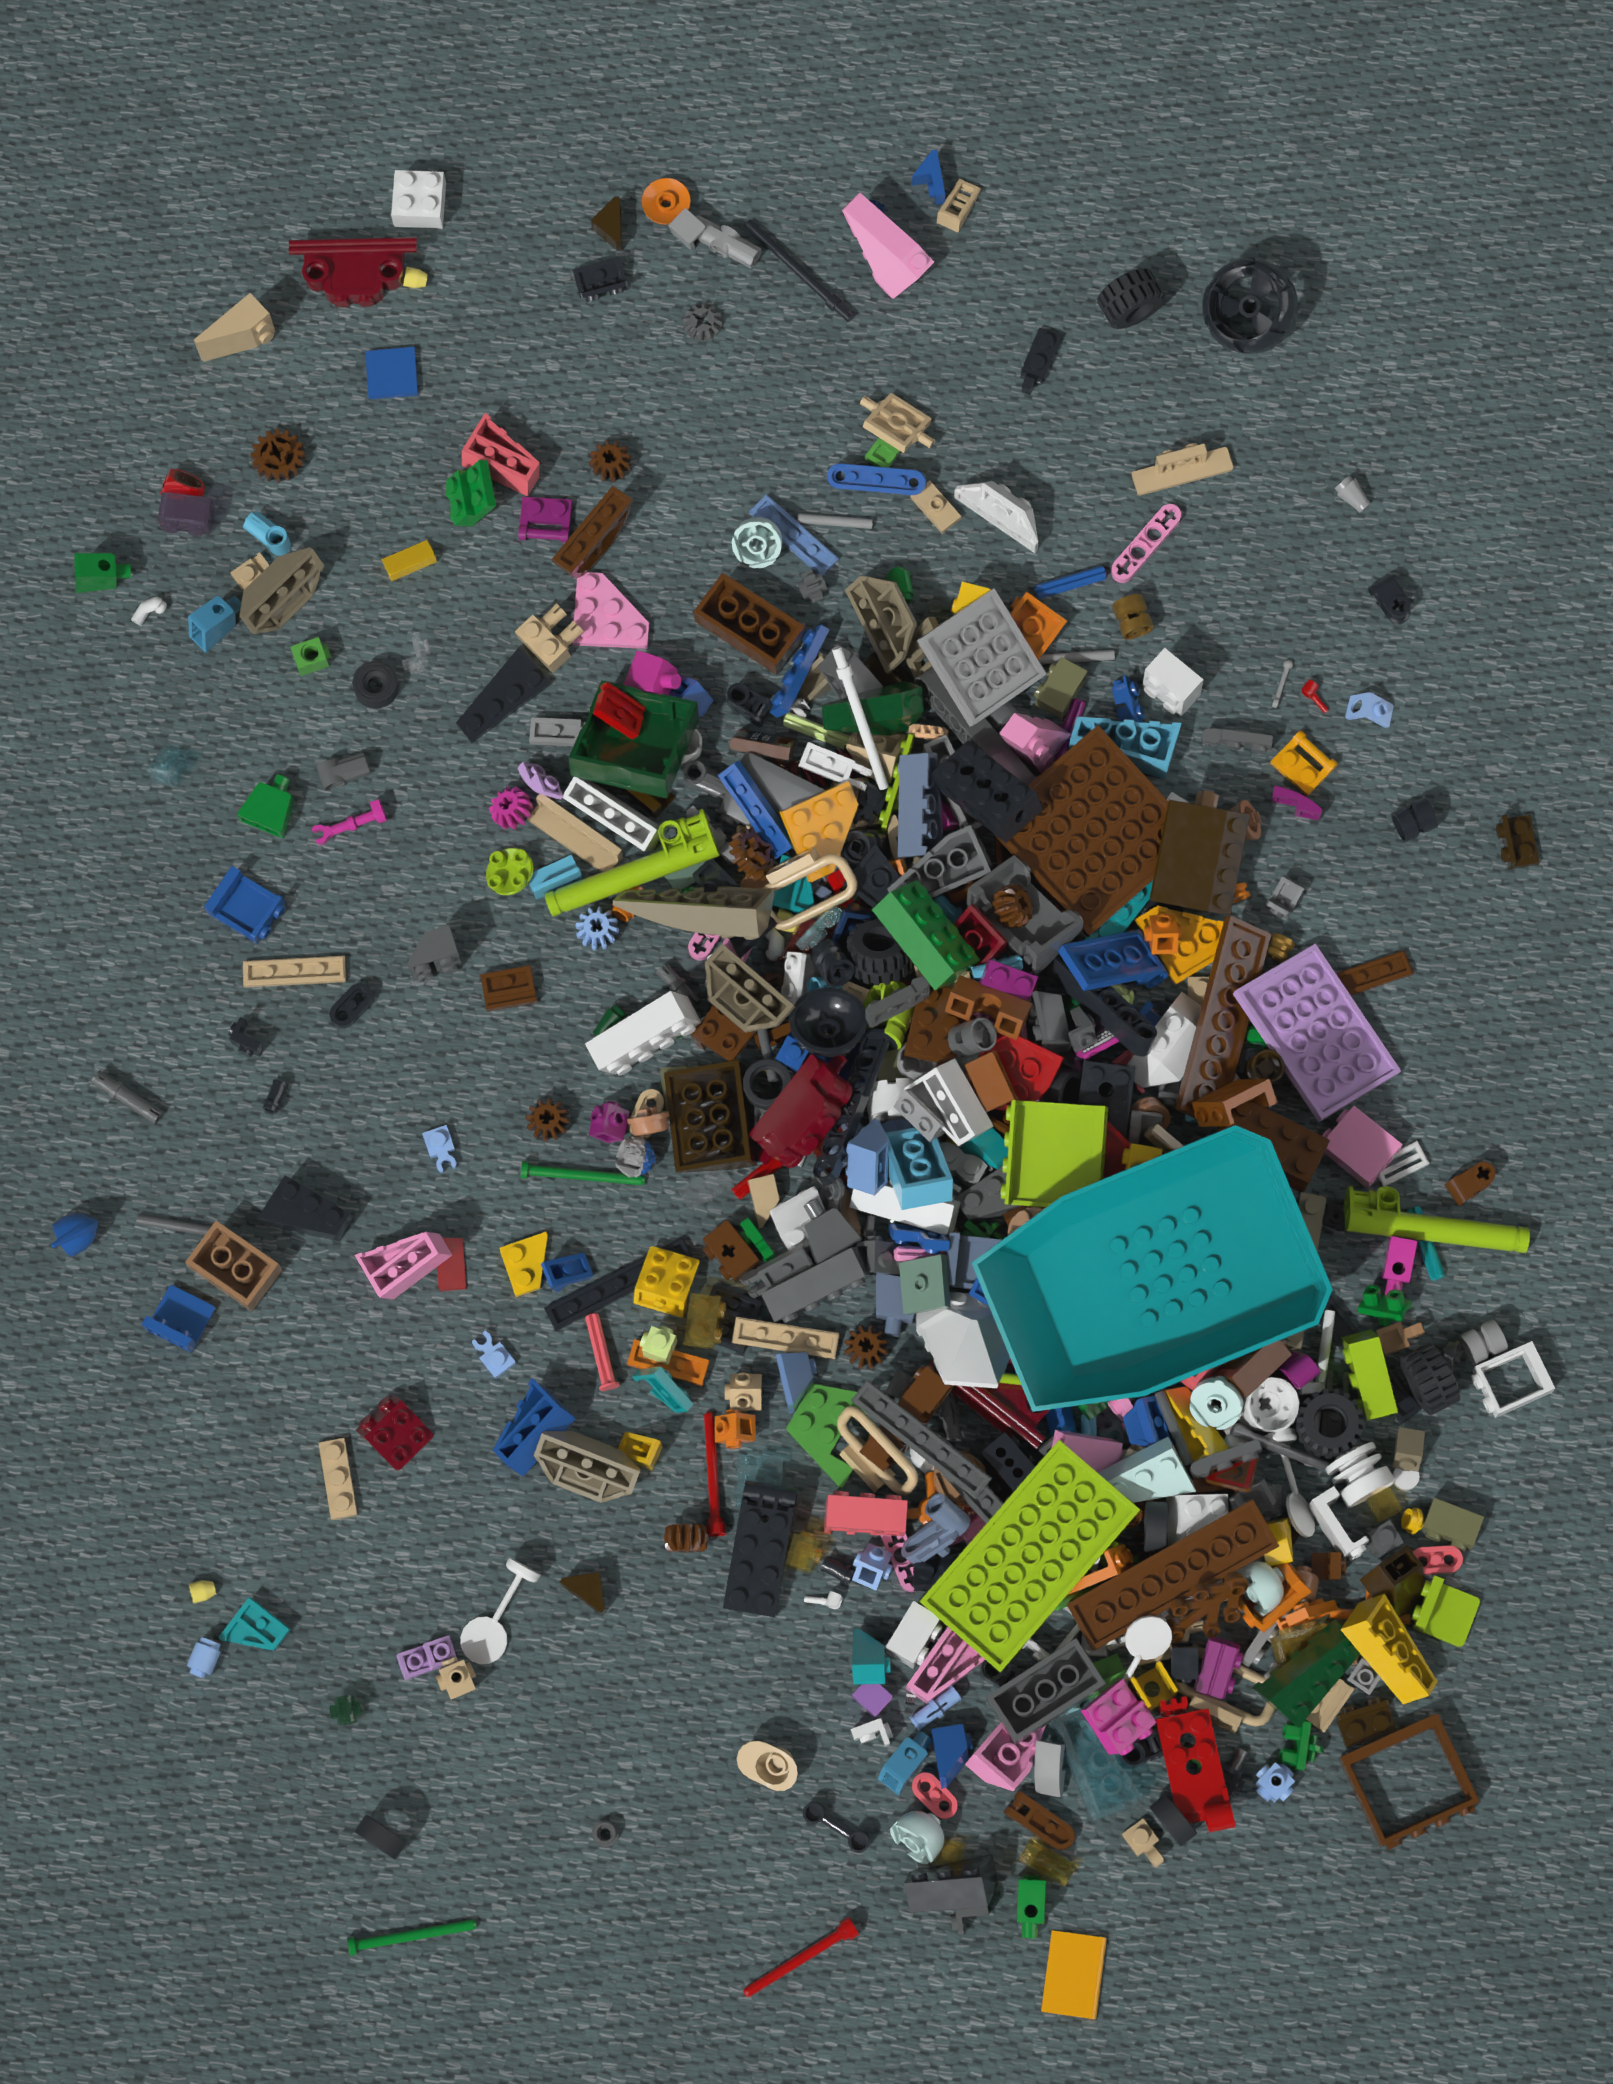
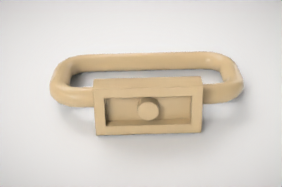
M812 847L771 868L766 875L769 884L765 885L762 889H774V892L829 864L838 866L847 882V888L844 891L789 919L780 920L771 909L770 916L777 922L774 928L778 930L791 929L853 897L857 890V880L847 861L837 854H827L818 858L819 855L816 849Z
M856 1406L846 1407L838 1417L837 1427L849 1445L842 1450L840 1456L874 1493L884 1485H887L898 1495L906 1496L910 1494L918 1483V1473L915 1467L860 1408ZM851 1417L856 1418L905 1471L908 1480L904 1485L894 1478L896 1474L890 1468L883 1472L859 1452L866 1442L861 1437L857 1438L849 1429L847 1423Z
M1198 1647V1658L1203 1659L1205 1648ZM1240 1665L1239 1669L1233 1668L1232 1673L1251 1682L1263 1683L1267 1680L1264 1675ZM1174 1679V1684L1178 1691L1192 1699L1186 1712L1209 1709L1212 1724L1234 1734L1241 1722L1254 1727L1262 1726L1269 1722L1275 1712V1709L1266 1703L1263 1712L1259 1716H1254L1210 1695L1197 1692L1186 1683H1178Z

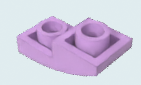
M522 762L517 769L532 790L561 800L563 798L559 782L552 776H546L542 766Z
M449 1636L424 1643L423 1646L396 1655L404 1680L443 1667L441 1662L456 1656Z

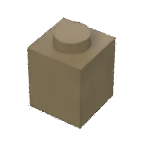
M1399 1427L1394 1446L1393 1468L1404 1471H1419L1423 1456L1425 1431Z

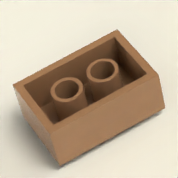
M218 1221L214 1222L185 1262L189 1269L251 1312L282 1271L277 1262Z

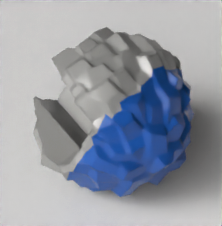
M640 1136L623 1139L618 1147L619 1152L616 1154L618 1159L615 1166L627 1175L628 1178L638 1177L651 1171L652 1165L657 1161L651 1144Z

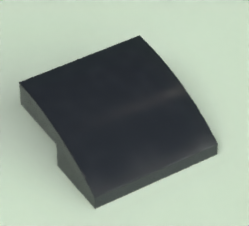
M714 1284L696 1328L695 1337L743 1354L747 1345L732 1343L736 1317L756 1320L762 1306V1301Z

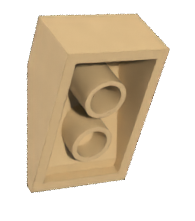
M249 293L196 337L194 342L200 358L203 361H208L256 348L261 343L267 344L273 338L275 329L270 313Z

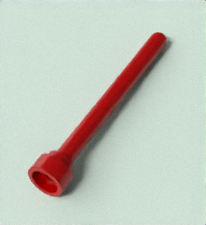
M708 1411L704 1414L710 1519H708V1524L705 1527L707 1528L708 1537L727 1535L726 1523L723 1522V1518L720 1516L714 1414Z
M849 1916L840 1921L836 1931L746 1986L743 1990L746 1997L753 1996L840 1940H852L860 1934Z

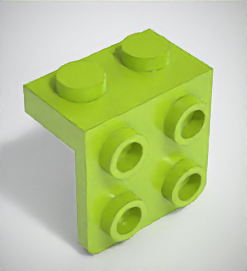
M1434 1575L1431 1581L1426 1580L1420 1595L1425 1597L1422 1605H1416L1411 1620H1414L1415 1623L1412 1629L1456 1647H1462L1468 1636L1480 1600L1473 1595L1443 1584L1444 1579Z

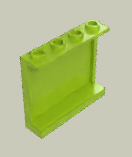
M1012 1100L1011 1105L1007 1106L1006 1120L1010 1121V1131L1005 1132L1004 1145L1008 1147V1157L1003 1159V1173H1007L1006 1183H1002L1001 1199H1005L1004 1204L1047 1207L1066 1194L1103 1180L1108 1107Z

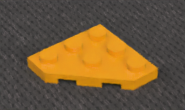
M845 781L780 811L779 813L796 854L798 855L814 847L819 855L818 858L827 854H837L840 856L857 810L858 802L849 781ZM826 865L807 875L808 882H813L834 872L836 865Z
M1156 906L1136 918L1135 921L1144 934V926L1149 924V915L1175 914L1176 923L1181 925L1182 939L1178 940L1177 954L1156 955L1176 985L1214 961L1223 921H1215L1203 918V916Z

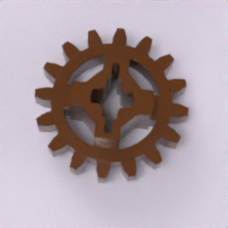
M276 429L273 435L266 431L267 437L258 436L260 444L252 445L255 451L250 453L251 459L254 460L252 465L254 469H258L257 472L260 477L266 474L268 482L273 477L276 478L277 483H280L281 477H285L287 481H290L289 475L292 473L297 476L296 468H303L304 466L301 459H305V453L302 451L304 449L302 442H298L296 435L290 437L288 430L280 434L279 429ZM274 449H276L277 453L281 455V462L274 455Z
M745 827L732 836L733 840L729 842V845L733 849L729 853L735 856L732 862L740 866L738 871L744 870L746 878L752 876L755 882L759 879L761 881L766 880L769 870L779 865L771 854L773 850L772 845L769 842H764L753 827L750 829Z

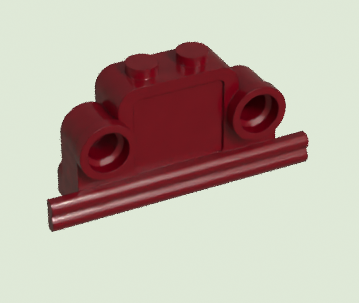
M417 237L289 240V255H304L302 275L307 286L316 292L324 290L327 300L337 307H348L349 304L371 307L374 303L382 301L385 289L395 290L403 284L405 253L417 252Z
M811 1054L749 1133L750 1137L762 1147L756 1156L763 1164L766 1165L771 1158H774L788 1168L796 1167L804 1156L810 1155L839 1119L841 1107L849 1101L852 1095V1085L838 1074L847 1062L843 1054L834 1056L829 1063Z
M1010 1358L1005 1373L1017 1374ZM999 1383L998 1388L955 1385L951 1390L953 1395L1002 1434L1005 1432L1009 1437L1014 1435L1021 1445L1026 1442L1036 1450L1046 1437L1035 1428L1049 1410L1032 1412L1022 1385Z

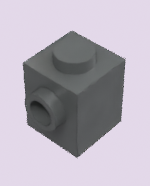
M1390 1520L1366 1534L1369 1539L1366 1548L1372 1556L1376 1555L1378 1560L1397 1550L1404 1543Z

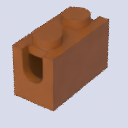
M996 1051L965 1064L967 1070L964 1071V1075L970 1086L974 1085L978 1093L976 1096L986 1112H990L1012 1100L1018 1099Z

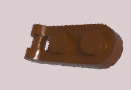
M1019 1790L1013 1796L1015 1800L1011 1806H1007L1003 1811L1006 1816L1057 1850L1068 1849L1074 1842L1075 1833L1070 1825ZM1024 1805L1030 1808L1026 1817L1019 1813Z

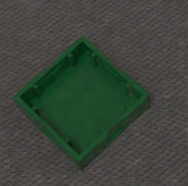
M601 680L590 706L588 719L580 730L569 755L571 776L668 798L699 722L698 703L665 694L647 693L634 687L608 682L646 707L642 713L643 720L639 735L632 740L593 714L598 694L602 690L600 687L605 682H608Z

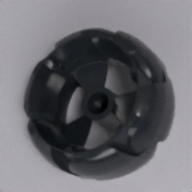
M1242 258L1226 264L1213 275V279L1206 287L1203 295L1202 313L1210 334L1222 346L1242 354L1263 353L1279 345L1290 333L1298 313V298L1293 283L1281 268L1263 259ZM1244 277L1252 278L1251 295L1244 296L1240 302L1224 297L1229 295L1230 292L1227 290L1233 283ZM1271 290H1275L1279 300L1278 312L1276 317L1272 316L1269 319L1270 305L1261 298ZM1254 305H1257L1256 310H1252ZM1241 312L1242 315L1253 320L1255 335L1243 336L1235 333L1224 319H1228Z

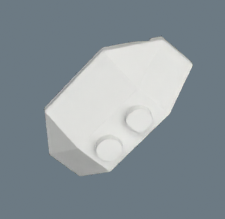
M993 481L960 485L955 488V499L1035 553L1038 550V537L1033 508H1031V504L1021 497L1018 499L1011 494L1008 487L1003 484L998 485Z
M1183 992L1180 993L1155 1026L1158 1033L1150 1054L1144 1057L1134 1055L1127 1064L1136 1067L1134 1083L1141 1088L1179 1082L1184 1075L1202 1006Z

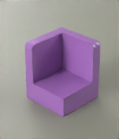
M862 1684L852 1694V1698L875 1719L893 1699L892 1695L880 1684Z

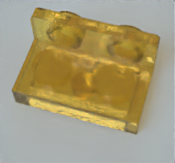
M691 1293L683 1342L684 1346L715 1350V1345L720 1344L722 1328H718L719 1318H724L726 1303L722 1302L721 1296Z

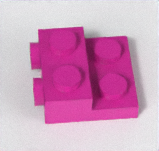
M1124 1679L1116 1680L1081 1709V1712L1109 1755H1125L1134 1749L1133 1742L1138 1738L1142 1740L1148 1737L1153 1732L1151 1727L1157 1723L1143 1700H1136Z

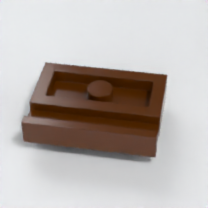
M530 965L480 974L487 1012L537 1003Z

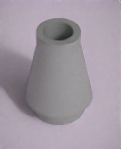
M1350 475L1335 487V490L1338 492L1337 496L1354 507L1359 513L1371 504L1356 478L1353 480Z

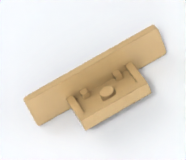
M1194 443L1185 446L1182 450H1167L1160 453L1159 456H1156L1155 466L1133 471L1132 479L1137 495L1141 496L1230 472L1233 470V465L1227 447L1207 452L1205 444L1197 445Z

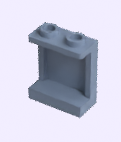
M949 1232L948 1239L950 1245L949 1251H946L949 1287L971 1290L977 1277L971 1263L1001 1240L960 1235V1233Z

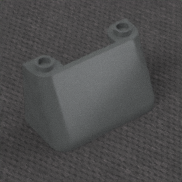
M745 752L740 761L783 824L780 811L825 791L752 753ZM727 790L717 811V816L720 817L719 820L730 827L733 824L739 825L740 822L753 827ZM794 847L786 852L792 858L797 855Z
M1013 855L968 888L966 909L971 904H974L1007 940L1006 952L1004 954L1007 957L1020 955L1023 962L1022 971L1037 976L1058 956L1060 947L1064 944H1069L1083 928V919L1078 912L1069 909L1061 913L1030 883L1031 869L1029 865ZM1008 884L1021 885L1023 890H1027L1028 897L1031 899V906L1034 908L1031 912L1032 919L1028 920V923L1024 924V926L1018 928H1005L1002 922H998V916L994 913L995 907L992 905V902L995 901L993 894Z

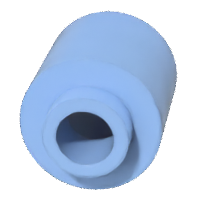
M201 1637L199 1643L196 1642L187 1663V1667L191 1668L189 1673L203 1679L206 1674L211 1676L221 1653L219 1651L221 1645Z

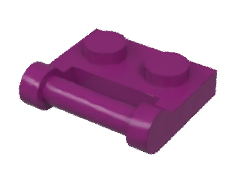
M522 497L519 540L526 541L527 538L561 540V543H565L569 539L572 500ZM528 523L562 525L561 530L528 528Z

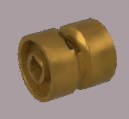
M1142 594L1128 595L1112 604L1116 619L1121 621L1119 628L1123 639L1131 640L1144 636L1154 629L1150 615L1145 613L1147 607Z

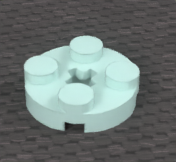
M1223 1376L1208 1378L1199 1382L1195 1386L1190 1398V1411L1194 1419L1205 1427L1210 1425L1217 1427L1216 1429L1219 1430L1234 1425L1244 1406L1239 1390ZM1212 1399L1219 1400L1222 1408H1219L1217 1405L1211 1406Z

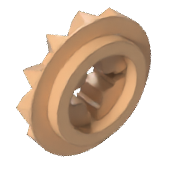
M920 724L909 726L908 733L914 734L915 738L935 740L944 735L948 737V730L945 727Z

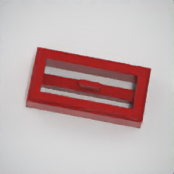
M1187 1696L1181 1697L1179 1703H1177L1176 1698L1170 1699L1168 1705H1166V1700L1160 1701L1158 1705L1159 1716L1185 1713L1188 1707Z

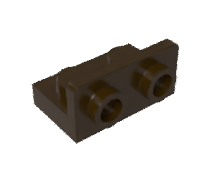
M1507 814L1501 815L1499 823L1496 824V833L1498 839L1502 838L1504 847L1500 850L1502 862H1507L1508 869L1539 865L1530 815L1507 818Z
M1379 1697L1366 1701V1707L1356 1709L1355 1705L1340 1710L1341 1714L1335 1719L1345 1749L1397 1732L1388 1707L1390 1705L1388 1700L1381 1701Z

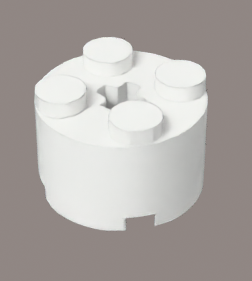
M896 1078V1082L888 1083L887 1080L875 1082L866 1104L869 1123L873 1119H877L882 1123L884 1121L889 1122L905 1118L893 1106L903 1093V1088L913 1083L914 1080L910 1078Z

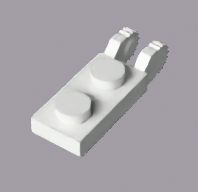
M810 742L807 743L798 767L838 783L849 781L851 787L862 791L866 790L867 785L861 781L849 778L852 769L864 776H871L873 772L864 766L856 764L852 759Z

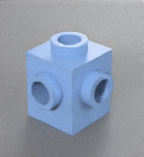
M868 1543L865 1551H859L853 1565L857 1568L852 1580L877 1590L882 1579L888 1580L893 1565L889 1563L893 1553Z
M1275 1762L1271 1767L1266 1764L1256 1774L1259 1778L1255 1784L1258 1787L1256 1791L1267 1802L1271 1799L1275 1803L1279 1798L1284 1801L1294 1791L1291 1787L1295 1782L1291 1778L1294 1774L1283 1763L1279 1766ZM1272 1777H1279L1281 1784L1274 1786L1271 1783Z

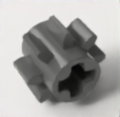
M812 570L802 573V580L797 582L803 599L805 600L810 597L812 603L823 599L822 592L827 591V587L821 573L815 575Z

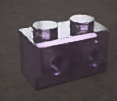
M162 492L157 521L160 528L168 533L183 531L193 536L210 535L215 506L212 499L208 497Z

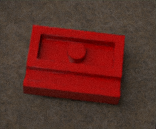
M605 682L600 687L602 690L598 694L593 714L633 740L639 735L643 720L642 713L646 707L610 683Z

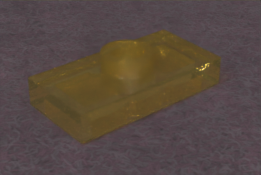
M1031 1838L1018 1859L1063 1886L1067 1885L1077 1867L1075 1863Z

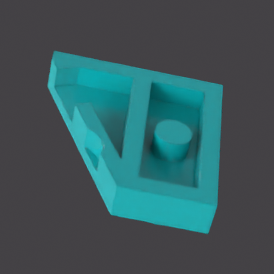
M782 855L779 864L791 859L792 857ZM806 876L775 891L772 906L795 913H801L814 906L811 883L808 882Z
M662 1367L638 1369L632 1375V1378L637 1383L639 1380H646L653 1387L650 1393L675 1413L687 1412L694 1405L689 1400L688 1393L683 1388L677 1386L672 1380V1375Z
M248 1597L218 1639L276 1651L292 1629L253 1598Z

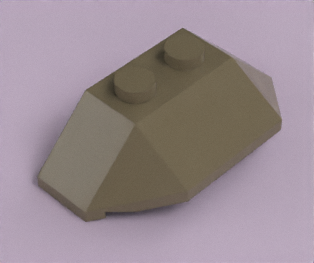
M309 547L278 556L243 591L240 618L251 633L259 634L260 632L279 630L314 595L324 564L312 548Z
M859 576L845 592L885 672L890 673L905 659L917 623L896 582Z
M723 944L705 962L709 1002L745 1033L777 1027L795 1008L791 1002Z
M543 1431L534 1453L535 1459L539 1461L552 1484L600 1503L632 1494L641 1471L622 1450L574 1431Z

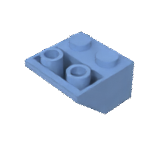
M873 1119L866 1127H863L861 1132L848 1142L846 1148L848 1154V1165L846 1167V1175L848 1176L847 1187L874 1196L887 1184L889 1139L880 1121L877 1119Z

